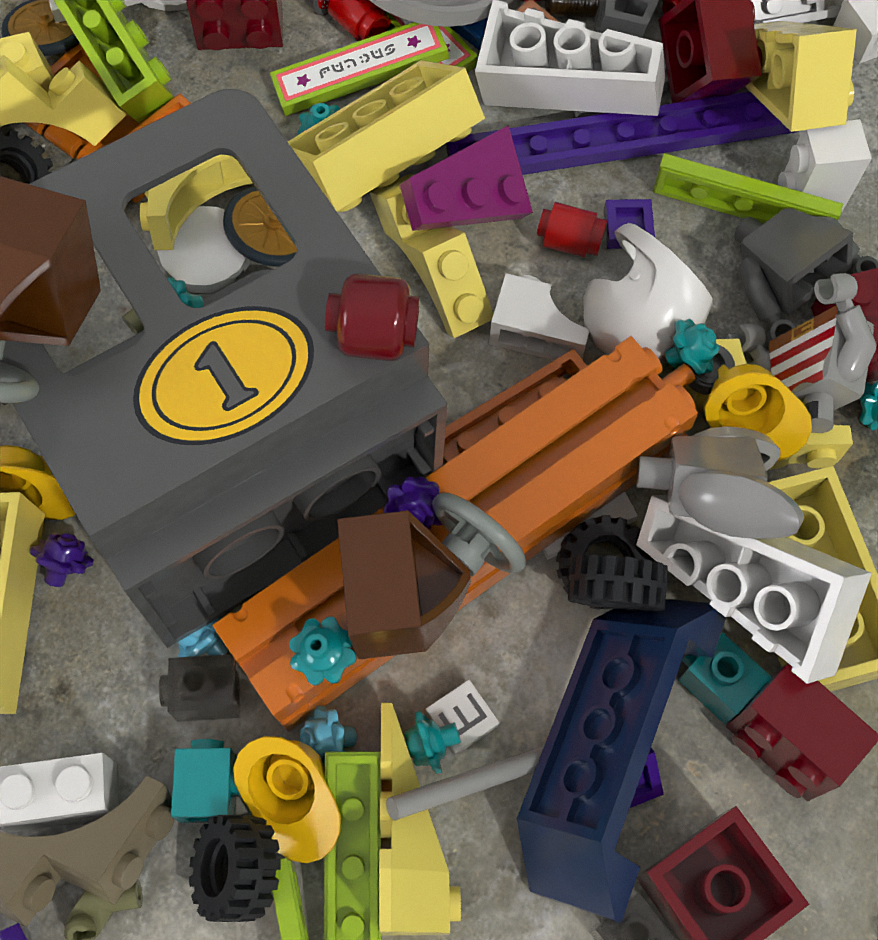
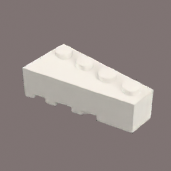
M493 0L475 75L483 104L486 106L658 116L665 82L663 43L607 29L604 33L586 29L585 23L568 19L565 24L544 18V12L527 8L523 13L509 9L506 2Z
M667 495L651 496L636 544L657 562L667 565L668 571L686 586L693 585L711 600L709 605L724 617L731 616L753 634L751 639L767 652H775L793 667L791 671L805 683L809 684L836 675L869 583L871 572L787 537L752 539L732 537L714 532L693 518L670 513Z

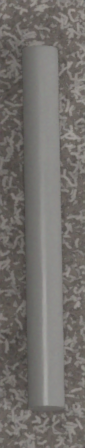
M544 746L389 797L386 801L388 814L393 820H398L534 773Z

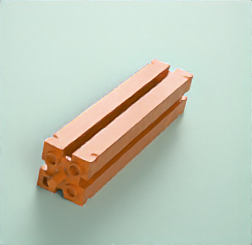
M630 336L615 346L611 354H604L425 479L429 482H436L439 485V493L457 495L492 517L516 540L523 550L527 562L636 484L639 456L669 458L671 439L675 436H688L686 432L692 428L698 414L695 410L694 400L685 389L687 385L695 380V374L688 365L683 364L661 379L658 374L662 372V365L658 357L648 347L641 348L635 339ZM384 507L376 511L374 514L384 513ZM431 525L429 530L441 542L449 534V531L443 525ZM339 538L243 603L242 608L238 612H230L212 625L272 715L281 722L288 732L304 722L306 717L315 711L317 706L325 707L396 656L360 660L357 657L356 662L344 670L338 683L332 684L324 678L322 683L315 686L308 682L304 673L293 670L290 666L291 658L296 653L289 648V641L302 631L306 620L314 618L321 624L326 617L332 616L338 621L342 629L348 631ZM485 562L473 577L470 576V587L458 611L510 573L499 570Z

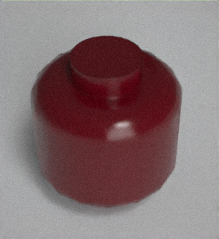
M361 273L352 274L344 281L341 294H328L325 331L337 332L338 347L346 356L395 361L400 358L405 347H415L420 296L410 295L408 283L401 278Z

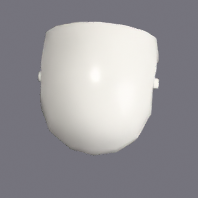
M627 223L615 230L614 233L620 246L634 264L629 273L620 281H610L608 279H593L589 281L583 298L584 327L588 328V336L595 346L608 355L614 351L615 346L632 336L641 348L648 347L655 353L660 363L665 364L668 362L665 354L666 351L675 346L673 337L676 334L675 322L681 319L683 321L691 319L696 325L705 323L713 304L712 297L691 269L669 248L637 225Z

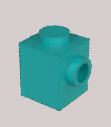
M722 633L713 658L687 654L682 659V662L689 668L678 681L725 725L746 706L772 677L728 636Z
M197 739L191 741V748L175 749L171 817L178 822L208 823V819L212 816L235 815L236 797H241L234 781L233 767L237 755L231 748H224V741Z

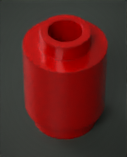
M329 0V15L357 41L384 33L390 27L391 19L387 15V11L369 0Z
M555 202L552 210L543 209L536 235L544 237L543 247L583 258L586 257V254L598 256L607 220L597 218V212Z

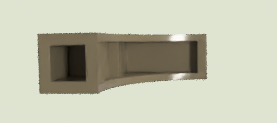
M146 776L131 795L116 808L101 818L72 831L38 837L17 836L0 831V914L27 928L36 913L42 911L49 904L54 895L55 887L61 878L115 905L124 890L131 888L138 880L143 868V862L156 842L166 837L173 826L175 819L171 817L172 797L165 784Z

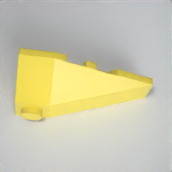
M381 703L382 791L380 798V828L382 849H380L379 932L382 936L449 935L450 922L461 921L460 886H449V870L429 811L427 809L398 820H393L387 811V798L419 788L420 784L393 704Z

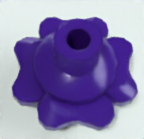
M406 477L402 481V486L393 484L388 487V501L384 505L383 511L384 513L408 510L428 530L431 529V525L440 526L442 524L432 508L434 497L440 494L439 485L433 481L429 482L422 477Z
M52 533L48 536L47 540L41 539L39 544L32 546L29 551L36 558V563L43 565L47 569L44 578L45 583L54 587L64 586L67 575L73 573L83 574L86 568L93 566L94 559L88 556V552L84 549L85 542L78 540L75 535L69 533Z

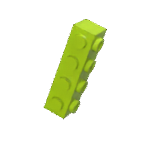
M54 0L116 103L134 120L141 123L174 98V95L167 86V83L172 80L169 72L157 56L152 59L149 57L144 49L149 44L146 35L134 19L128 22L121 12L127 7L124 0Z

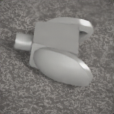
M729 426L709 428L693 436L673 437L670 444L669 458L639 456L637 488L666 490L670 513L693 518L714 532L732 537L752 539L789 537L797 533L804 520L803 512L797 503L782 490L767 482L768 476L766 471L772 468L779 459L780 448L769 436L761 432Z

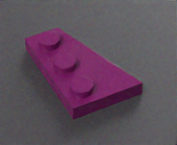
M509 125L419 172L400 184L412 231L523 219L533 213Z

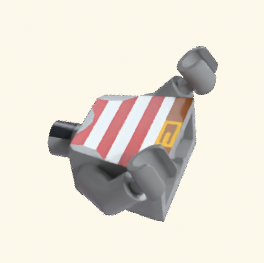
M846 273L832 274L831 278L820 279L815 283L814 290L817 299L823 304L836 303V306L769 341V351L766 352L763 348L766 334L759 325L741 324L740 327L745 333L746 338L740 333H729L727 335V339H740L742 351L749 352L754 359L750 364H756L769 370L774 377L778 378L805 405L811 415V433H825L832 430L834 426V410L860 399L865 390L868 366L876 351V341L873 336L874 324L866 320L860 305L854 306L852 299L857 294L858 285L856 279Z

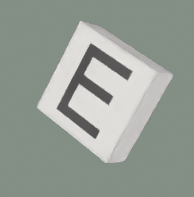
M470 680L426 708V714L430 720L436 722L440 727L453 722L456 723L461 743L449 747L455 756L496 729L500 724Z

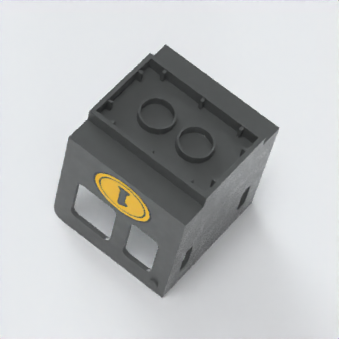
M223 89L213 92L30 183V185L86 200L93 246L144 326V331L65 373L58 370L43 344L6 341L3 359L0 361L27 371L39 383L37 396L26 402L12 404L89 538L107 560L124 592L167 648L245 603L339 538L337 519L372 515L384 507L388 501L387 490L390 485L402 486V481L406 477L426 478L442 467L447 402L428 376L429 342L417 327L415 347H405L400 358L395 361H384L344 355L337 344V332L325 331L328 294H341L344 281L352 274L361 273L379 276L381 274L261 103L253 95L238 89ZM229 155L239 162L297 247V252L293 259L278 268L255 271L204 298V307L192 308L180 300L125 214V208L127 203L134 197L215 156Z

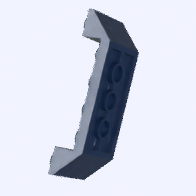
M666 599L665 609L661 611L613 609L592 620L516 818L530 892L618 923L622 922L640 866L615 852V848L683 655L689 654L713 658L726 617L709 605L710 603Z

